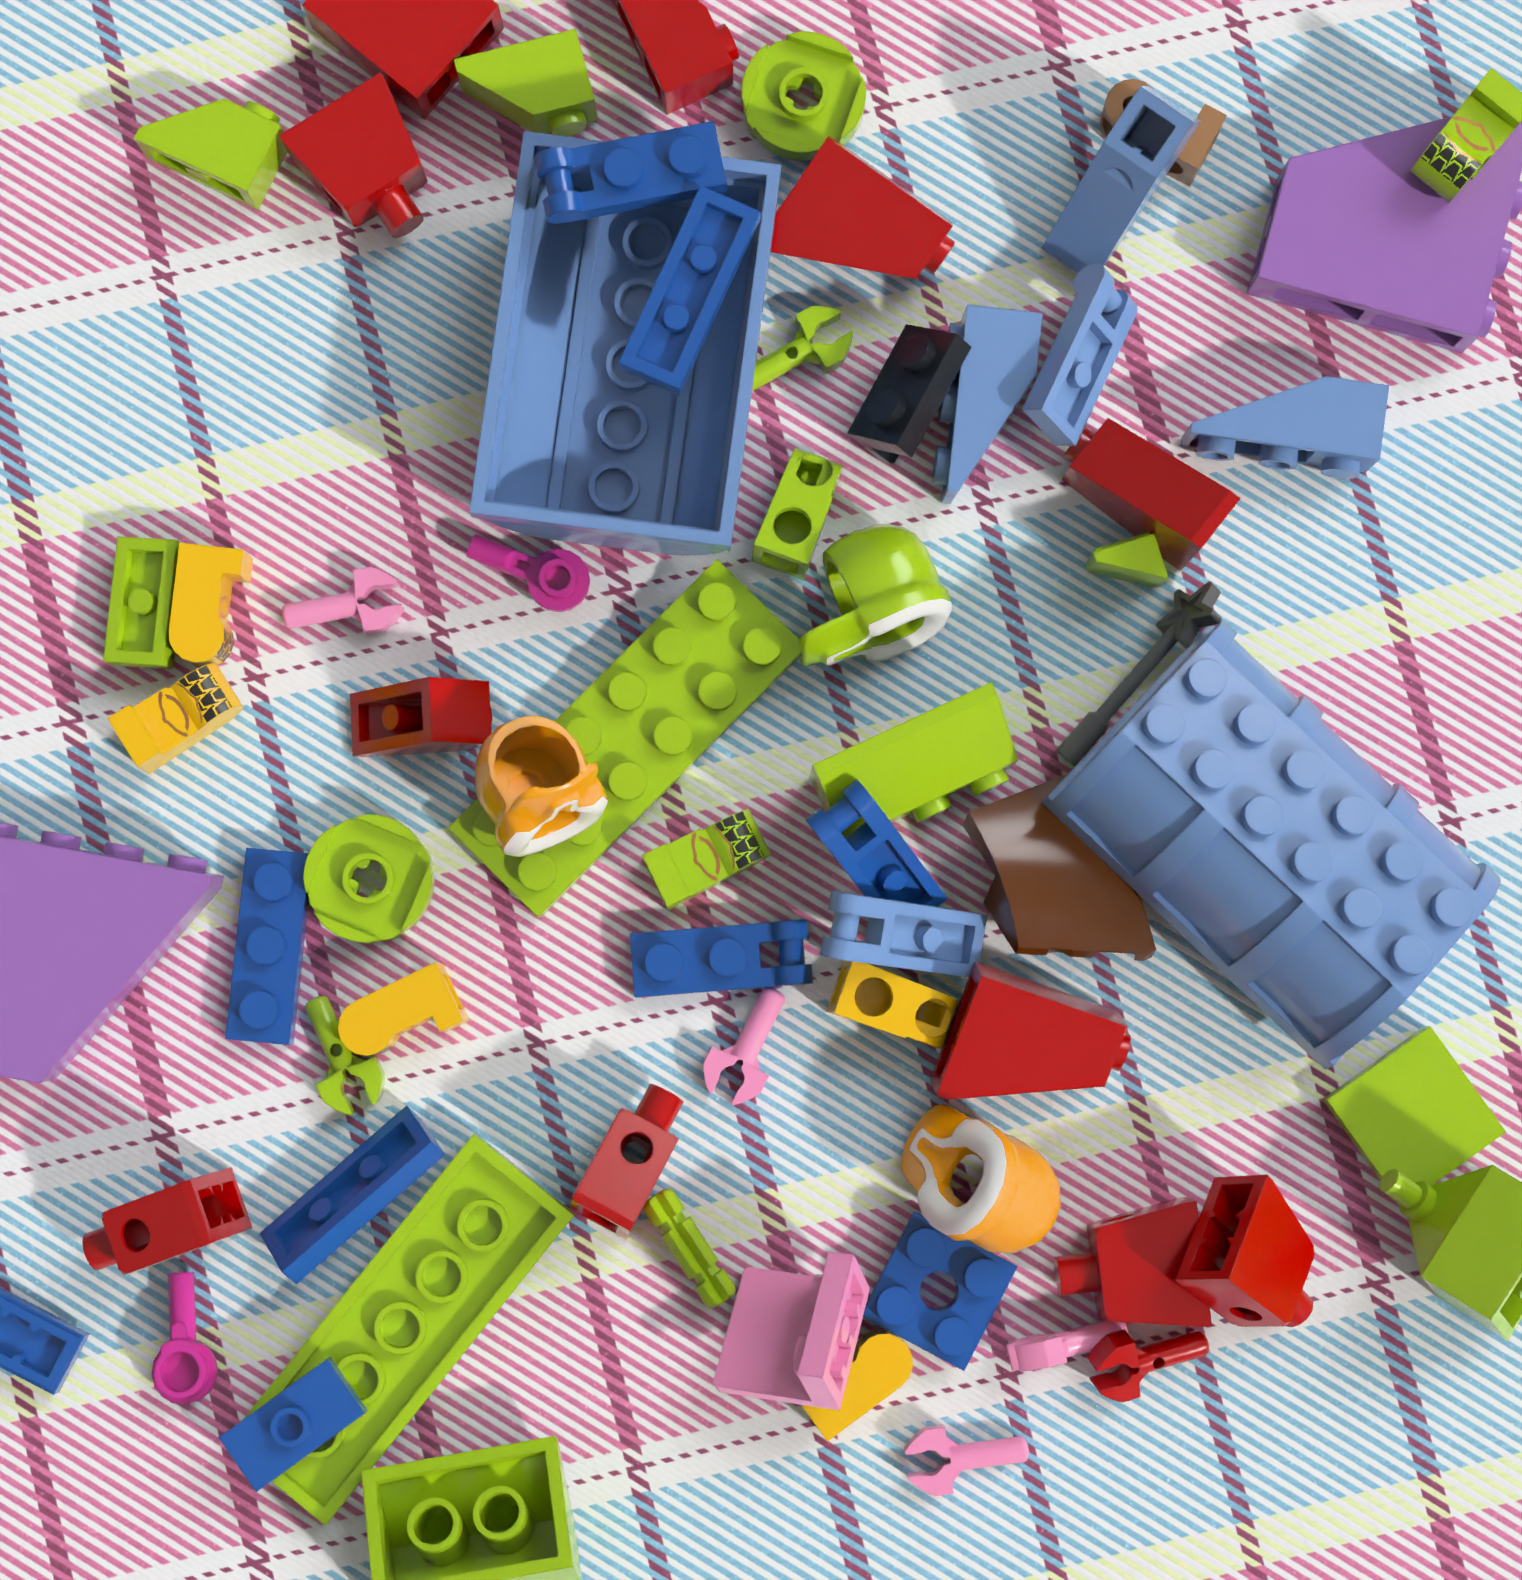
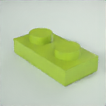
M117 536L103 662L114 666L173 669L175 652L169 642V623L180 541Z

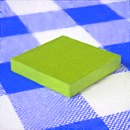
M1424 1026L1322 1099L1380 1181L1386 1172L1396 1169L1414 1183L1424 1181L1431 1186L1506 1133L1503 1126L1431 1026Z

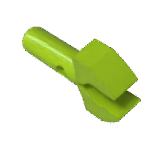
M810 306L796 314L795 323L798 326V331L795 339L756 361L752 391L804 362L820 364L825 374L840 367L851 347L853 331L839 337L832 344L811 343H813L815 333L820 328L827 327L840 320L841 311L825 306Z
M318 996L309 1000L305 1005V1010L330 1064L326 1079L315 1084L323 1102L344 1114H355L350 1099L344 1092V1084L347 1080L346 1070H349L351 1075L362 1079L371 1103L373 1105L377 1104L382 1095L385 1082V1072L378 1057L364 1060L354 1055L352 1051L345 1047L340 1040L338 1032L339 1021L327 996Z

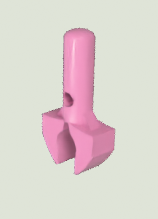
M373 567L352 570L354 582L345 593L285 604L281 611L282 620L287 628L292 629L351 617L362 624L363 632L366 635L386 632L404 612V607L401 604H396L377 610L360 603L367 600L369 595L377 589L400 587V584L389 574Z
M770 987L762 989L734 1046L722 1051L711 1047L703 1063L705 1082L710 1094H712L719 1081L720 1072L725 1067L734 1065L739 1059L743 1061L741 1070L745 1078L743 1085L738 1089L731 1104L743 1103L761 1093L769 1075L760 1071L757 1056L785 1002V997L780 991Z
M1104 1320L1077 1327L1070 1331H1062L1055 1334L1038 1333L1017 1339L1006 1344L1012 1371L1020 1369V1372L1067 1363V1357L1091 1351L1107 1334L1124 1329L1128 1333L1127 1325L1125 1322Z
M943 1424L923 1427L908 1441L903 1449L906 1455L931 1450L936 1451L941 1457L949 1458L947 1461L941 1462L939 1467L932 1472L907 1473V1477L912 1484L933 1496L954 1494L952 1482L962 1470L1023 1463L1027 1461L1029 1456L1027 1441L1022 1436L957 1444L946 1436Z

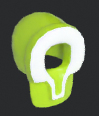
M876 524L851 532L835 541L823 552L824 571L842 616L808 631L800 638L802 658L799 661L805 667L818 663L830 666L857 655L871 662L884 661L922 645L944 627L952 611L948 590L940 583L936 567L926 546L915 533L896 525Z

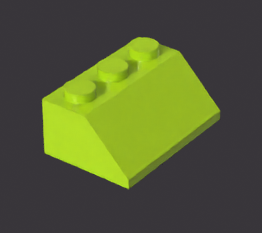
M992 682L813 764L809 778L825 812L845 797L841 791L855 779H858L891 823L913 813L917 823L951 808L948 796L969 786L974 795L978 796L1009 781L1005 770L1012 767L1019 759L997 692ZM859 818L845 829L842 835L845 838L865 823L864 820Z
M557 1436L361 1470L371 1580H582L574 1518Z

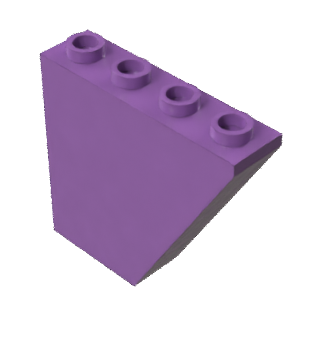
M1452 116L1289 158L1275 184L1246 294L1463 353L1479 336L1486 337L1491 328L1497 307V301L1489 299L1494 277L1499 279L1502 277L1511 255L1512 242L1504 240L1509 219L1515 220L1522 208V182L1519 181L1522 171V121L1477 175L1467 181L1450 203L1411 173L1410 170Z
M0 822L1 1077L43 1083L56 1079L221 890L224 875L207 873L208 860L169 854L167 865L142 861L145 849L110 842L105 843L104 854L80 849L82 837L50 831H42L40 842L16 838L17 825Z

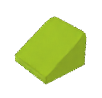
M1150 532L1096 548L1085 563L1089 573L1149 587H1160L1168 579L1154 533L1150 534Z

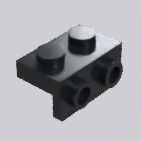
M906 324L847 434L882 462L893 464L899 455L912 458L968 355L971 346L956 333Z

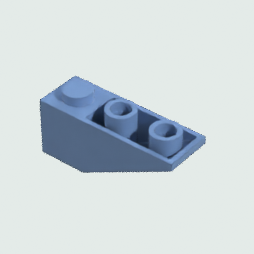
M1140 86L1102 143L1043 244L1042 249L1077 273L1092 263H1101L1105 266L1202 121L1150 86Z
M967 304L960 324L950 323L948 332L958 334L971 346V349L954 379V385L950 386L939 409V422L950 423L947 447H936L932 484L943 485L941 503L951 504L1036 377L1043 313Z
M1325 376L1193 422L1181 437L1180 446L1197 448L1196 455L1209 460L1229 461L1234 459V454L1259 457L1258 464L1266 468L1291 470L1297 467V463L1321 466V474L1328 477L1340 479L1359 477V472L1366 473L1380 460L1389 385Z

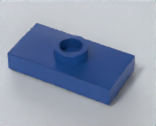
M0 1287V1367L52 1395L59 1393L90 1333Z
M329 1357L225 1432L219 1439L253 1489L257 1492L357 1420L368 1410L335 1362Z

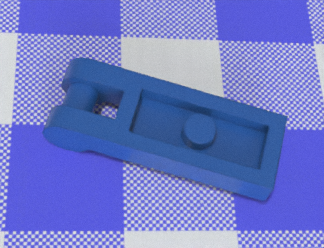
M714 121L576 148L553 147L542 150L534 156L537 175L540 179L545 180L548 196L543 200L546 221L552 224L574 222L695 198L700 185L717 193L727 192V182ZM591 173L594 190L585 192L574 191L571 177Z
M855 779L841 791L845 797L824 812L819 808L805 819L863 895L939 907L948 899L858 779ZM859 818H862L865 823L845 838L842 832Z
M808 919L631 933L630 944L635 998L812 984V964H805L803 941L810 939ZM778 942L780 966L761 968L759 943Z

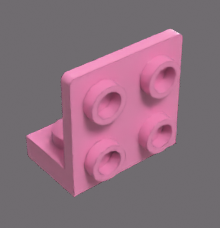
M828 1251L823 1274H816L815 1276L752 1267L744 1269L713 1380L716 1389L722 1393L840 1410L870 1290L854 1254Z

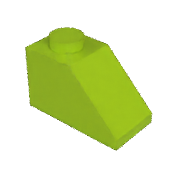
M576 29L454 59L464 94L531 132L551 133V135L568 137L585 130L587 123L598 121L595 98Z
M225 98L139 127L133 138L148 160L256 210H259L287 154L279 137L280 134L284 133L281 124H279L280 118L274 112L252 101H246L244 107Z

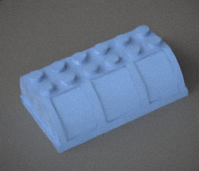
M524 131L469 513L472 518H480L502 528L543 539L665 555H708L731 551L780 185L781 164L722 157L727 192L719 194L760 211L761 218L679 396L619 369L618 362L694 198L574 222L548 223L543 205L544 198L548 196L546 182L537 175L534 156L542 150L553 147L576 148L605 141ZM591 173L571 177L574 191L585 192L594 190Z
M1222 620L1216 627L1214 625L1206 627L1193 640L1191 646L1185 649L1041 803L1324 1069L1333 1067L1346 1051L1375 1030L1410 997L1490 904L1500 886L1501 878L1485 863L1476 864L1417 809L1419 805L1418 800L1399 783L1391 785L1321 720L1323 712L1305 695L1297 698L1234 639L1238 633Z

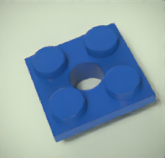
M913 1211L866 1302L863 1318L965 1371L1018 1266L978 1247L968 1240L955 1241L932 1227L921 1214ZM933 1272L948 1273L953 1277L956 1284V1293L953 1300L948 1305L940 1308L926 1305L920 1296V1286L923 1279Z

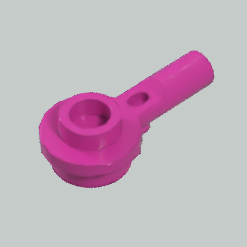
M478 534L473 536L468 547L466 557L527 581L529 593L535 602L546 610L554 612L572 610L581 604L588 594L590 586L588 568L581 557L569 550H548L535 558Z
M194 1272L168 1274L170 1341L160 1347V1351L153 1361L151 1373L154 1387L161 1397L171 1403L183 1405L200 1401L209 1394L216 1383L218 1373L215 1355L207 1345L196 1340Z

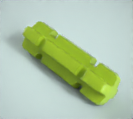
M670 1188L663 1189L646 1201L644 1211L654 1227L660 1226L664 1233L661 1235V1238L689 1280L694 1278L698 1284L694 1289L705 1306L710 1309L717 1307L734 1295L736 1291L735 1285L725 1269L719 1270L715 1263L718 1261V1258L690 1216L685 1218L681 1212L685 1207L675 1192Z

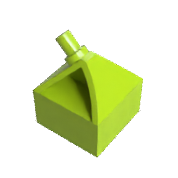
M1494 1165L1431 1186L1424 1181L1414 1183L1396 1169L1386 1172L1380 1181L1379 1188L1399 1203L1400 1212L1408 1218L1422 1279L1441 1300L1508 1341L1522 1320V1182Z

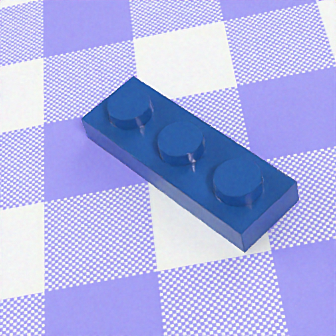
M700 185L618 362L619 369L680 396L760 222V211Z
M246 848L225 1039L293 1045L309 904V896L305 890L303 875L309 853Z
M406 1105L259 1234L280 1271L295 1284H298L438 1162L445 1153L422 1119Z

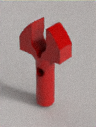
M1125 1329L1107 1334L1095 1345L1088 1354L1087 1359L1097 1372L1113 1368L1119 1364L1120 1366L1111 1373H1102L1089 1379L1099 1393L1109 1399L1126 1402L1140 1398V1381L1148 1372L1206 1356L1209 1352L1208 1339L1203 1332L1195 1331L1140 1347L1135 1344Z

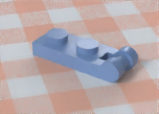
M1101 263L1087 265L1074 278L1072 285L1073 290L1077 294L1022 409L1056 446H1076L1138 310L1137 304L1124 290H1115L1113 276Z
M831 890L828 910L834 911L830 936L823 935L821 956L969 977L974 962L980 961L987 915ZM860 916L869 917L865 942L856 941Z

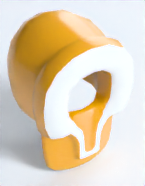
M522 716L498 726L487 737L477 755L475 762L476 795L479 803L495 824L496 842L504 854L522 857L568 840L596 823L606 808L608 799L605 789L597 777V763L588 764L578 742L565 728L553 720L541 716Z
M940 1104L928 1110L920 1118L906 1140L901 1156V1171L907 1181L918 1192V1204L922 1216L942 1234L955 1241L968 1240L989 1252L1016 1253L1040 1242L1054 1226L1061 1208L1058 1179L1053 1168L1039 1151L1015 1136L1003 1133L987 1121L970 1119L957 1109L946 1104ZM972 1154L978 1156L984 1162L983 1177L972 1197L967 1203L963 1204L954 1195L950 1181L954 1169L966 1155Z

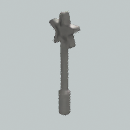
M1208 581L1191 596L1180 589L1174 592V609L1156 624V627L1163 635L1096 712H1089L1056 749L1071 765L1075 767L1108 729V721L1177 642L1187 649L1191 646L1200 628L1216 625L1222 621V617L1212 608L1221 591L1211 581Z

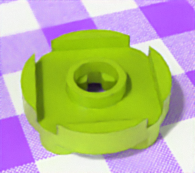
M809 31L786 35V40L775 42L769 48L767 44L757 51L745 70L742 81V107L747 130L762 146L776 155L791 160H811L829 135L843 145L850 141L863 118L866 101V86L863 75L861 78L860 71L854 64L853 56L847 48L829 36ZM803 83H809L814 86L813 96L819 99L820 102L816 106H808L805 110L795 108L794 101L786 97V93L789 89L799 91Z
M373 814L345 820L339 825H334L323 832L308 854L303 875L310 905L321 924L342 938L360 943L394 940L416 925L425 914L431 902L435 883L432 856L418 836L394 819ZM372 861L379 862L382 865L380 875L387 879L386 885L382 891L373 889L369 897H362L358 894L361 884L352 879L353 872L357 867L368 869Z

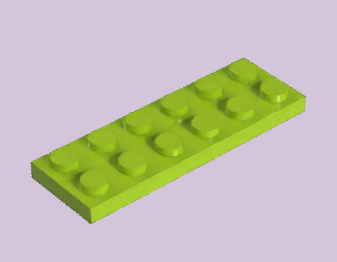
M716 559L555 720L578 742L588 764L597 763V777L603 785L608 799L606 808L598 821L568 840L522 857L504 854L499 848L495 837V824L479 803L478 798L448 829L538 918H541L802 655L799 639Z
M474 1133L244 1417V1419L329 1357L335 1362L368 1410L271 1482L326 1526L361 1483V1470L373 1468L574 1217L575 1213L481 1136Z

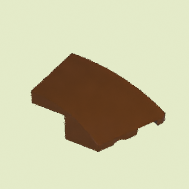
M1067 774L968 812L963 827L995 875L983 904L1015 954L1047 955L1052 952H1060L1069 957L1092 958L1097 952L1134 954V960L1145 961L1152 958L1156 947L1138 893L1041 803Z

